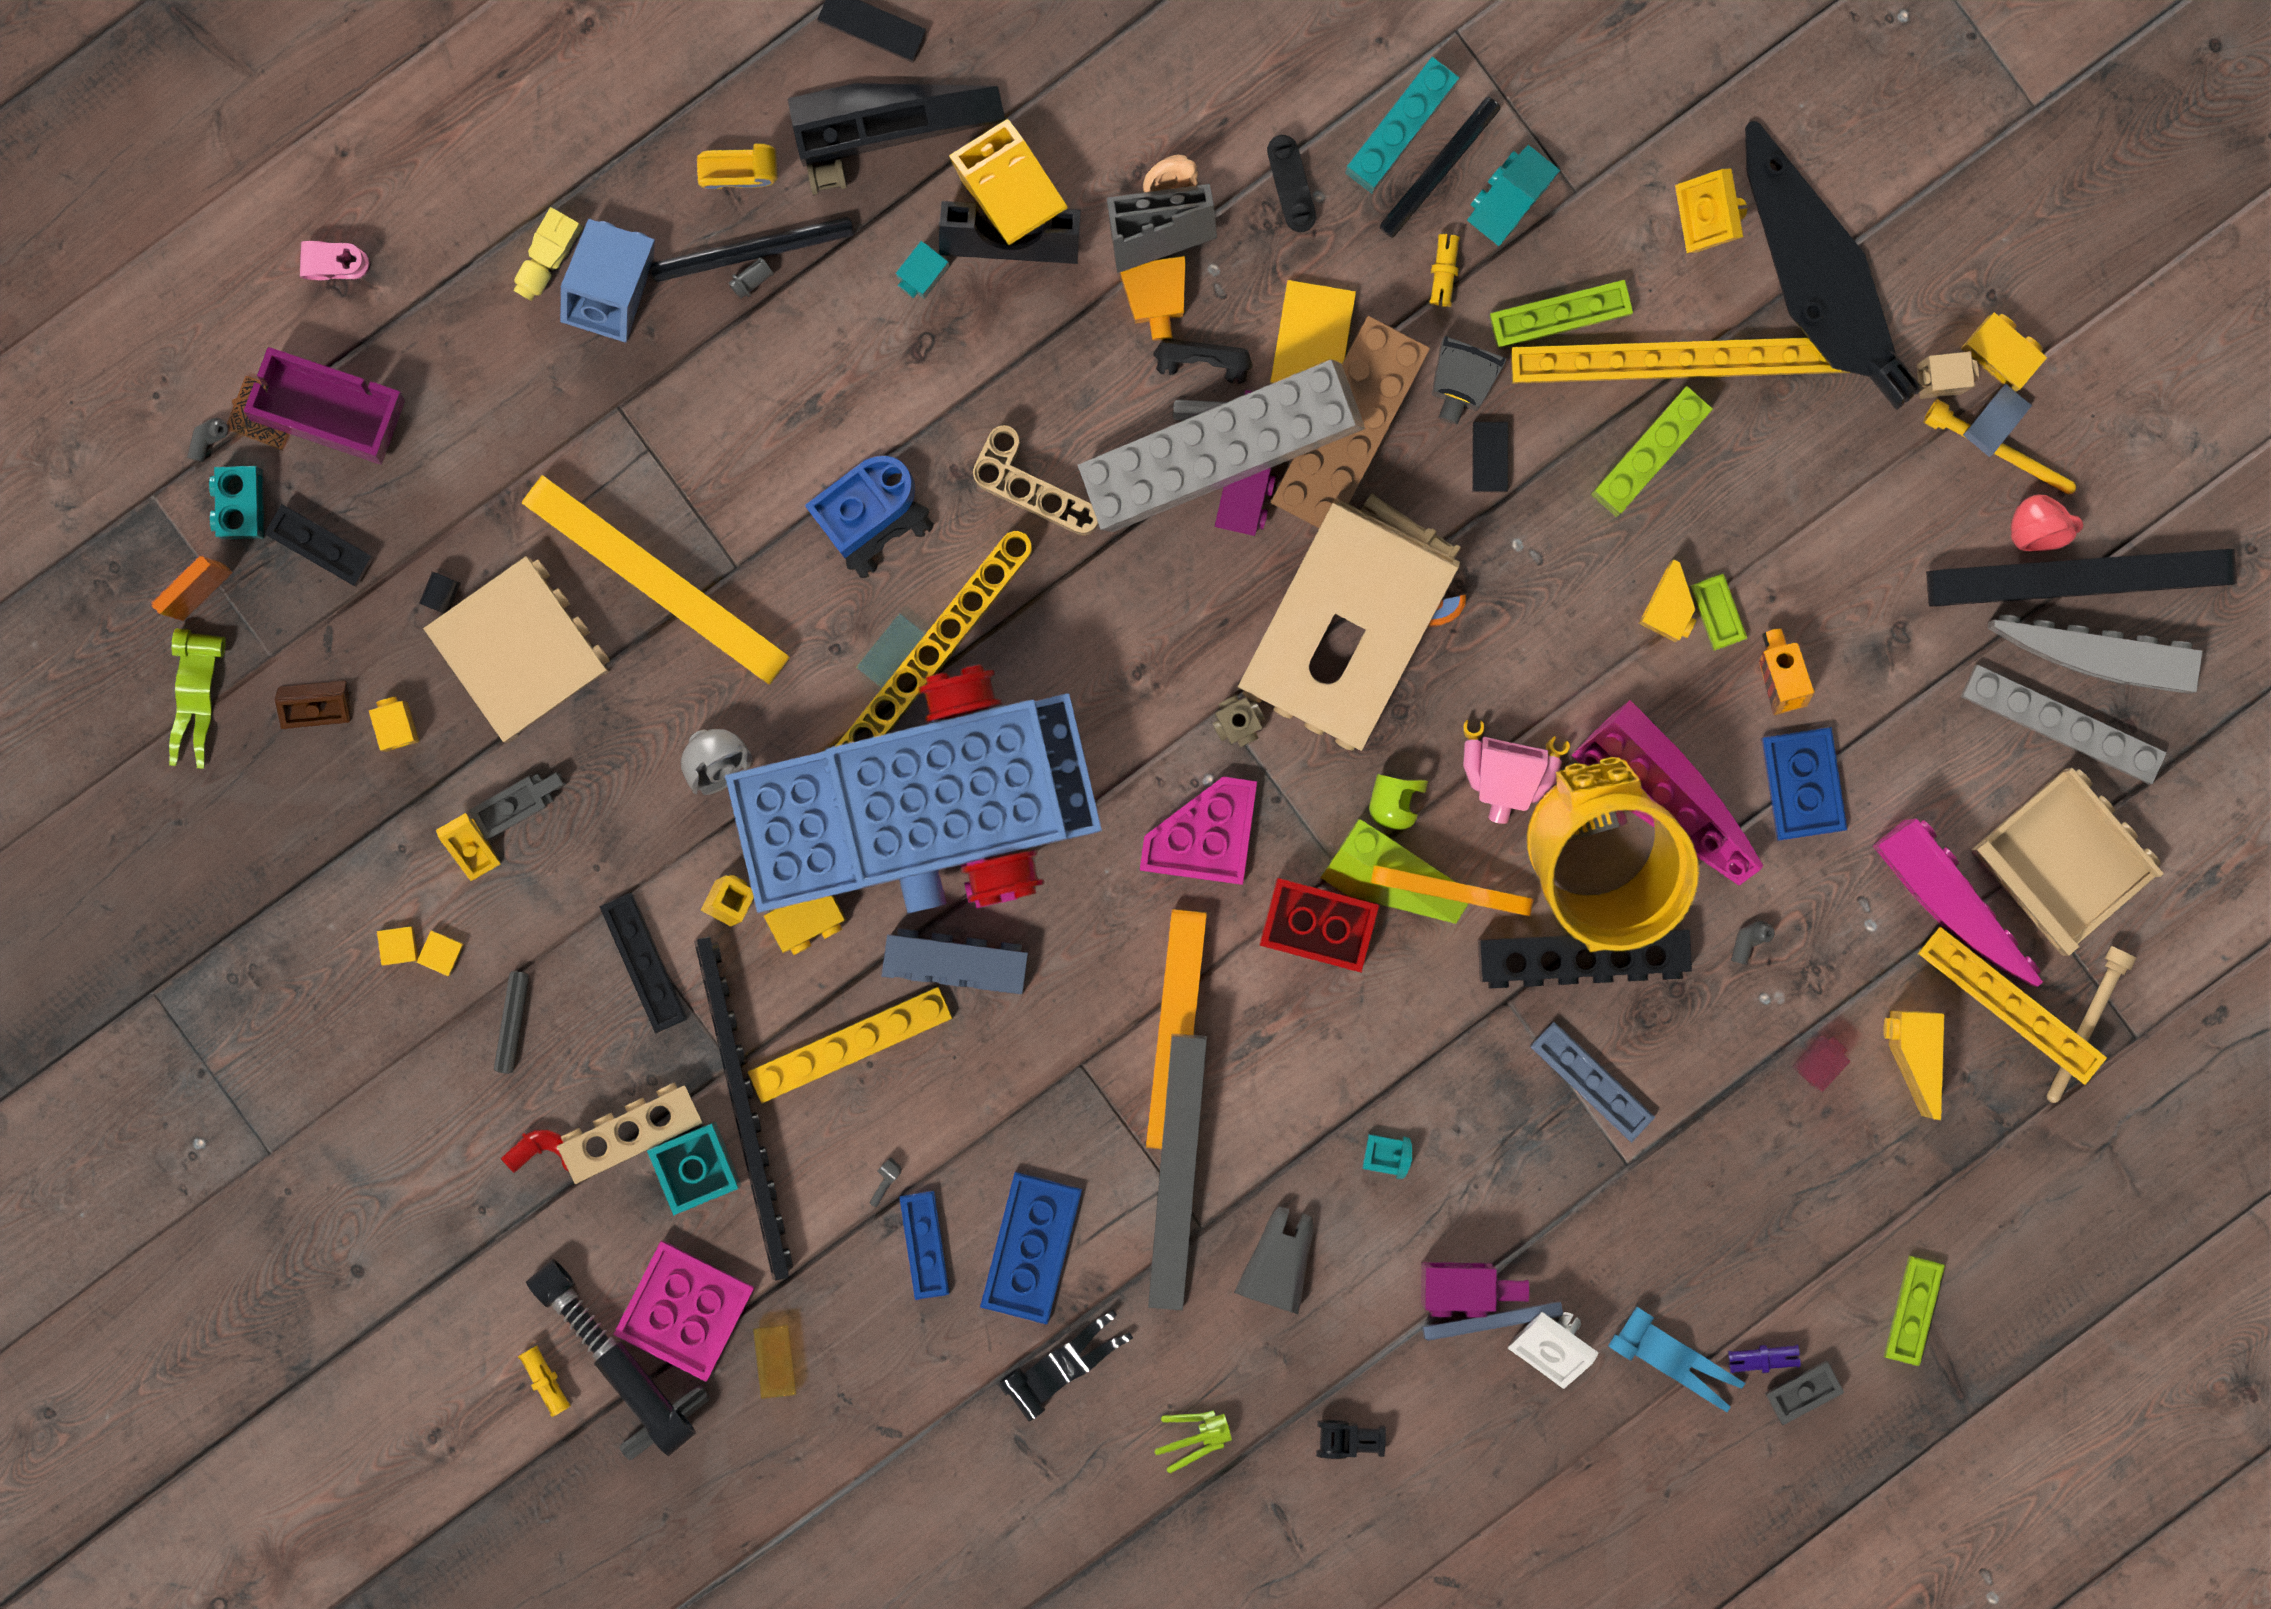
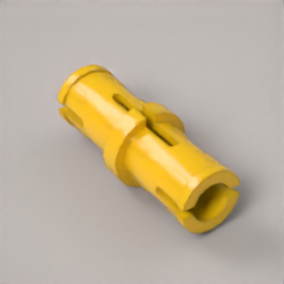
M1438 234L1436 263L1431 267L1434 279L1429 304L1439 306L1440 293L1443 292L1442 306L1451 307L1454 276H1458L1459 270L1455 266L1460 237L1451 235L1449 249H1446L1447 234Z
M538 1345L520 1354L518 1358L533 1382L531 1387L533 1391L538 1390L550 1412V1416L553 1417L571 1407L556 1381L558 1375L555 1371L551 1372Z

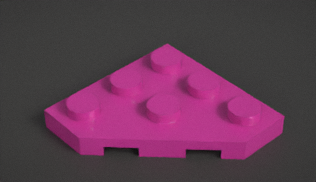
M1222 777L1144 836L1139 871L1243 885L1257 781Z

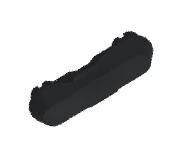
M1278 135L1269 142L1267 154L1279 201L1288 227L1298 233L1306 232L1314 226L1316 212L1299 149L1293 138L1287 135Z
M1163 339L1153 353L1154 357L1158 359L1156 370L1160 374H1165L1166 369L1169 370V375L1176 374L1178 372V362L1193 364L1201 361L1208 362L1214 367L1227 368L1226 380L1233 383L1234 378H1237V384H1242L1247 380V370L1253 368L1248 350L1239 347Z
M913 501L909 509L901 517L845 558L847 568L849 570L855 569L860 578L869 577L870 575L867 571L871 570L874 573L878 566L872 557L884 548L886 542L893 537L902 536L910 529L916 537L925 536L924 529H927L928 532L933 529L934 523L928 517L929 509Z

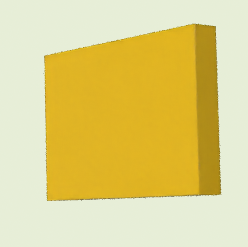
M1287 280L1270 384L1331 359L1343 363L1356 291Z

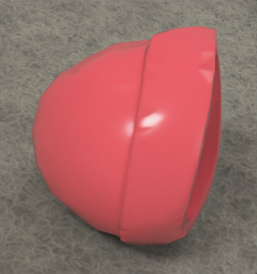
M2038 494L2026 498L2016 508L2010 527L2011 539L2015 546L2022 551L2041 552L2056 550L2071 543L2076 534L2083 529L2084 525L2078 516L2070 515L2067 509L2058 501L2047 495Z

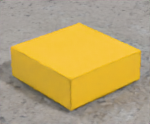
M413 926L377 931L382 966L418 960Z
M430 931L416 963L450 976L464 944L435 931Z

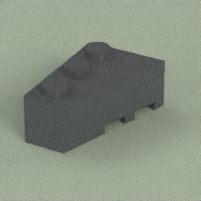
M1210 184L1107 198L1117 273L1217 238L1214 203Z

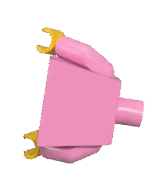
M1468 720L1464 722L1463 732L1468 740L1464 743L1463 767L1471 788L1479 791V800L1491 804L1488 816L1491 821L1501 824L1508 823L1512 809L1528 810L1531 803L1539 802L1555 786L1557 781L1556 772L1560 771L1562 765L1560 757L1570 749L1568 741L1564 742L1562 752L1556 751L1553 747L1556 736L1547 742L1546 750L1483 737L1481 743L1478 740L1484 733V723L1480 720V731L1471 733L1467 729Z

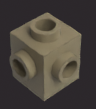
M1237 695L1218 704L1221 710L1215 713L1217 721L1212 724L1221 742L1227 739L1230 746L1238 742L1241 748L1259 738L1256 732L1262 729L1260 722L1265 720L1256 701L1249 703L1247 697L1239 700ZM1242 714L1246 719L1245 725L1242 727L1234 726L1232 723L1233 716Z

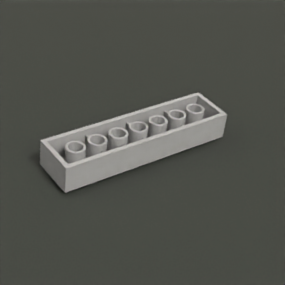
M1331 359L1078 464V468L1100 529L1115 532L1366 428L1342 363Z

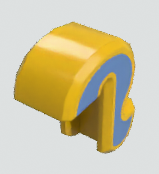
M754 144L753 150L703 151L697 156L698 185L704 189L770 186L778 180L777 151L773 146L767 144Z

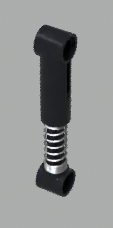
M555 1259L550 1260L526 1281L528 1288L545 1307L552 1306L558 1315H563L565 1317L564 1322L571 1324L570 1330L575 1329L577 1332L576 1337H581L583 1339L582 1344L589 1346L588 1352H594L593 1357L596 1359L594 1365L646 1427L652 1441L665 1455L670 1456L696 1434L689 1420L669 1402L622 1342L616 1343L613 1337L608 1338L605 1334L607 1330L603 1331L599 1327L601 1323H596L593 1319L595 1315L590 1316L587 1312L589 1308L585 1309L582 1306L583 1300H577L578 1295L573 1291L575 1282Z

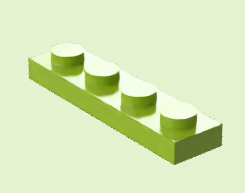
M1621 280L1489 314L1498 349L1630 316L1633 314L1626 282Z

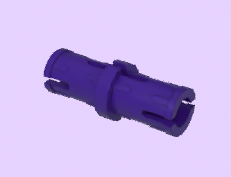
M1760 1345L1759 1349L1728 1351L1730 1373L1762 1370V1373H1769V1369L1801 1367L1799 1346L1767 1348V1345Z

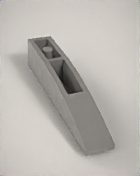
M2000 615L1999 620L1988 622L1987 629L2016 646L2076 672L2119 684L2186 694L2197 692L2202 651L2192 649V643L2171 641V646L2158 644V638L2140 635L2137 636L2136 641L2123 639L2124 633L2103 630L2102 636L2089 634L2088 627L2068 625V630L2054 628V622L2034 620L2033 625L2020 623V617L2011 615Z

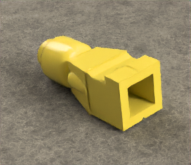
M550 207L534 234L532 245L528 250L531 260L523 262L514 279L517 285L513 291L530 301L533 300L535 295H541L551 278L549 269L553 271L559 268L561 262L569 254L573 243L580 235L583 227L578 222Z

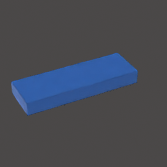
M928 1191L901 1195L899 1198L915 1300L949 1295L950 1291L935 1192Z

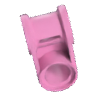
M322 241L301 242L300 278L308 280H355L365 276L369 270L368 256L353 244ZM352 255L355 258H357L356 262L350 263L349 268L346 265H344L345 260H350Z

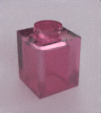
M1819 1037L1796 1061L1792 1068L1817 1091L1823 1092L1851 1061L1844 1055L1848 1050L1837 1039L1831 1037L1827 1040L1825 1037Z

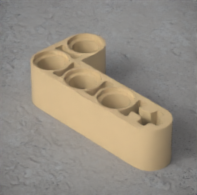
M1005 425L993 429L974 466L973 475L977 485L981 489L1075 534L1085 536L1093 533L1098 527V521L1092 504L1013 467L1012 464L1020 448L1017 432ZM1001 434H1008L1014 439L1013 447L1005 452L999 451L994 445L995 439ZM987 465L995 466L999 470L998 478L992 483L983 482L979 476L981 469ZM1018 480L1028 482L1031 487L1029 494L1024 498H1017L1011 493V486ZM1049 495H1056L1062 501L1061 508L1055 513L1046 512L1042 507L1044 498ZM1068 502L1074 503L1071 510L1077 514L1082 515L1084 510L1089 511V518L1093 521L1091 525L1085 523L1083 527H1078L1077 519L1069 514L1067 521L1062 520L1061 518L1067 512Z

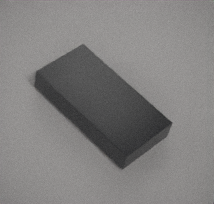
M1508 422L1472 423V492H1508Z

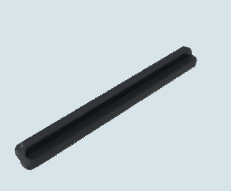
M1486 97L1382 221L1380 229L1391 238L1396 236L1497 115L1501 107L1494 99Z

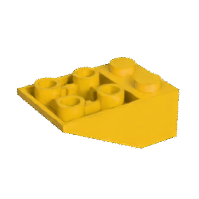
M1008 119L949 155L960 180L1008 245L1068 208L1024 139Z

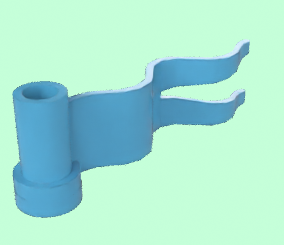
M1636 1306L1619 1336L1615 1334L1608 1346L1631 1361L1635 1355L1715 1406L1728 1412L1731 1406L1689 1369L1692 1367L1741 1389L1744 1387L1745 1382L1652 1325L1651 1322L1654 1317Z

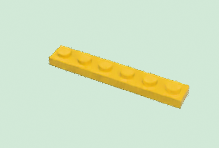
M1938 927L1917 953L2082 1084L2086 1085L2107 1059L2106 1056L1942 927Z
M937 987L750 1070L748 1075L762 1104L951 1020L953 1017L940 988Z

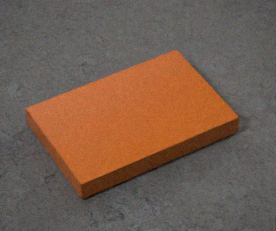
M199 556L152 602L151 606L161 615L184 621L233 572L221 562Z

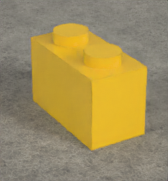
M1994 312L1983 321L1961 349L1964 352H1971L1972 359L1976 360L1978 364L2003 385L2007 384L2016 392L2024 386L2047 357L2042 353L2043 347L2036 340L2029 336L2024 338L2015 330L2017 326L2009 317L2004 314L1998 316Z
M834 895L775 909L764 915L782 952L786 953L791 950L793 955L811 947L812 945L809 940L820 934L826 939L842 931L843 929L840 924L847 920Z

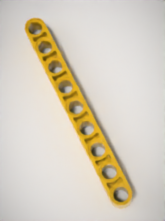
M543 475L540 476L521 502L770 685L790 659V656Z
M1012 531L1001 539L836 746L855 742V734L861 728H869L873 733V738L890 733L921 694L918 688L927 685L926 677L936 675L1029 560L1032 554V545L1026 534L1020 531ZM1021 539L1025 542L1026 551L1022 556L1012 557L1007 553V545L1011 540ZM991 566H999L1004 570V578L998 584H990L985 580V572ZM970 593L979 594L983 599L981 608L977 611L966 610L963 606V600L966 595ZM948 620H956L961 626L959 635L952 639L944 637L941 632L943 624ZM934 647L938 650L939 659L934 665L926 666L921 663L920 653L924 648ZM905 674H912L917 679V686L910 693H903L898 687L900 677ZM890 701L894 704L895 714L891 719L881 720L877 716L876 709L881 702Z

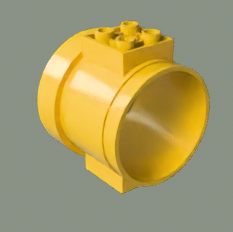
M1616 757L1605 758L1600 761V764L1590 766L1572 764L1566 766L1563 771H1557V785L1551 788L1539 801L1532 813L1527 830L1528 856L1535 872L1540 878L1545 899L1562 926L1571 935L1582 941L1590 952L1599 950H1631L1659 940L1682 920L1696 893L1699 875L1698 860L1690 838L1677 820L1665 808L1650 799L1641 788L1640 779L1624 759L1621 760ZM1618 810H1639L1653 816L1655 836L1652 851L1643 868L1628 883L1616 890L1599 895L1574 894L1555 885L1554 868L1558 855L1570 836L1586 822L1602 814Z

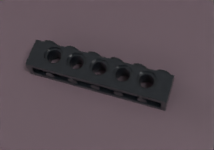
M1688 929L1671 930L1651 944L1626 950L1628 961L1619 968L1615 967L1611 962V950L1591 952L1594 958L1592 965L1587 969L1579 968L1576 964V955L1580 950H1588V948L1573 935L1478 940L1480 982H1488V989L1509 988V981L1523 980V987L1544 986V979L1558 978V985L1579 984V977H1592L1593 983L1614 982L1613 976L1627 975V981H1648V974L1662 973V980L1683 979V972H1692L1690 930ZM1656 945L1662 950L1663 958L1658 965L1652 966L1646 961L1645 954L1649 947ZM1547 951L1555 952L1559 958L1558 966L1552 971H1546L1541 965V957ZM1517 952L1523 957L1524 966L1519 972L1512 973L1506 967V959L1510 954Z

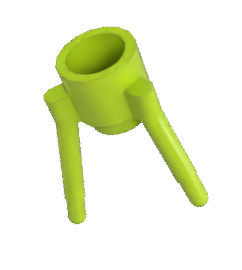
M1214 1410L1200 1414L1162 1416L1161 1421L1164 1423L1204 1421V1423L1198 1425L1200 1434L1155 1449L1154 1453L1161 1455L1203 1441V1444L1206 1446L1167 1468V1472L1172 1473L1214 1450L1224 1448L1223 1443L1232 1441L1225 1415L1215 1416Z

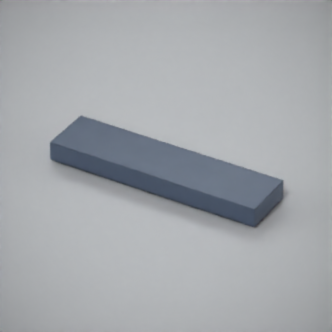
M1554 1021L1529 1046L1631 1143L1654 1120V1115Z
M1553 1302L1487 1314V1317L1483 1318L1470 1317L1422 1326L1423 1337L1430 1341L1528 1323L1541 1312L1550 1318L1561 1317L1563 1315L1561 1302Z

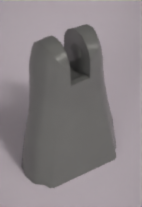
M1279 1206L1270 1216L1261 1239L1244 1269L1234 1293L1299 1314L1306 1266L1313 1236V1217L1302 1213L1295 1229V1236L1291 1237L1282 1234L1287 1224L1289 1209Z

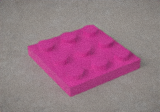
M661 1240L613 1335L707 1382L755 1287Z

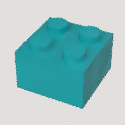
M716 1122L647 1150L673 1216L737 1190L742 1186Z

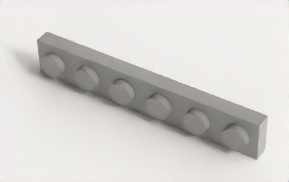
M1979 665L1974 666L1960 696L2149 785L2153 784L2166 756V752Z

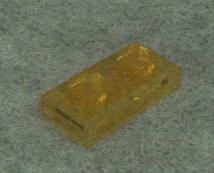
M789 1324L754 1328L761 1399L796 1395Z

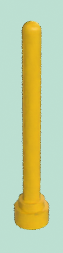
M1936 399L1926 413L1923 423L1935 430L1938 427L1943 430L1948 428L1963 436L1971 425L1953 415L1954 411L1949 409L1950 405ZM2004 443L1994 453L2066 494H2073L2076 491V484L2073 481Z

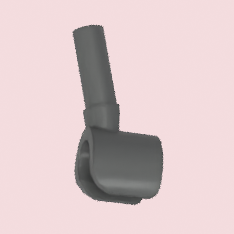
M889 1158L877 1171L884 1180L880 1183L870 1201V1204L874 1207L878 1206L887 1188L901 1174L902 1169L900 1165L892 1158Z

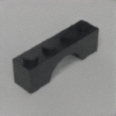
M942 201L939 221V255L1078 264L1081 210L1066 209L1008 245L991 220L980 210L977 203Z

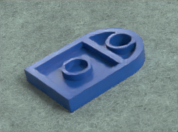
M876 456L860 463L808 502L805 507L842 556L846 558L909 509L915 496V482L907 467L900 460L890 456ZM896 473L902 474L898 484L894 486L886 485L887 479L891 475Z

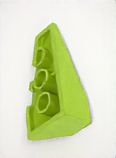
M1361 819L1356 821L1320 877L1349 897L1454 924L1457 923L1468 906V903L1370 883L1374 866L1451 882L1455 881Z

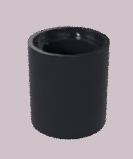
M432 571L419 604L441 613H446L451 609L461 583Z

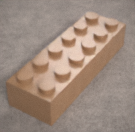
M1367 316L1342 363L1366 429L1293 458L1270 503L1319 529L1335 498L1349 504L1430 348Z

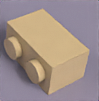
M1971 352L1928 356L1916 365L1918 382L1923 387V390L1919 392L1920 399L1962 395L1975 387L1974 381L1979 379L1978 363L1976 360H1972Z

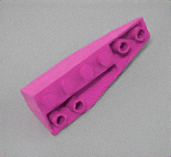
M1631 700L1609 716L1572 754L1580 764H1585L1586 766L1600 764V761L1605 758L1616 757L1621 760L1624 759L1640 779L1641 788L1650 799L1665 808L1684 829L1694 846L1697 857L1740 886L1763 868L1764 865L1747 837L1704 777ZM1629 810L1654 827L1653 816L1643 811Z
M1918 819L1904 820L1872 846L1916 901L1941 926L1964 945L1999 969L2030 986L2038 987L2043 983L2038 976L2041 972L2039 967L2029 956L2024 957L2017 948L2019 944L2014 936L2007 929L2001 927L1992 909L1985 902H1982L1970 882L1957 869L1956 866L1959 864V861L1954 854L1946 847L1942 850L1935 842L1934 838L1937 837V834L1925 820L1919 822Z

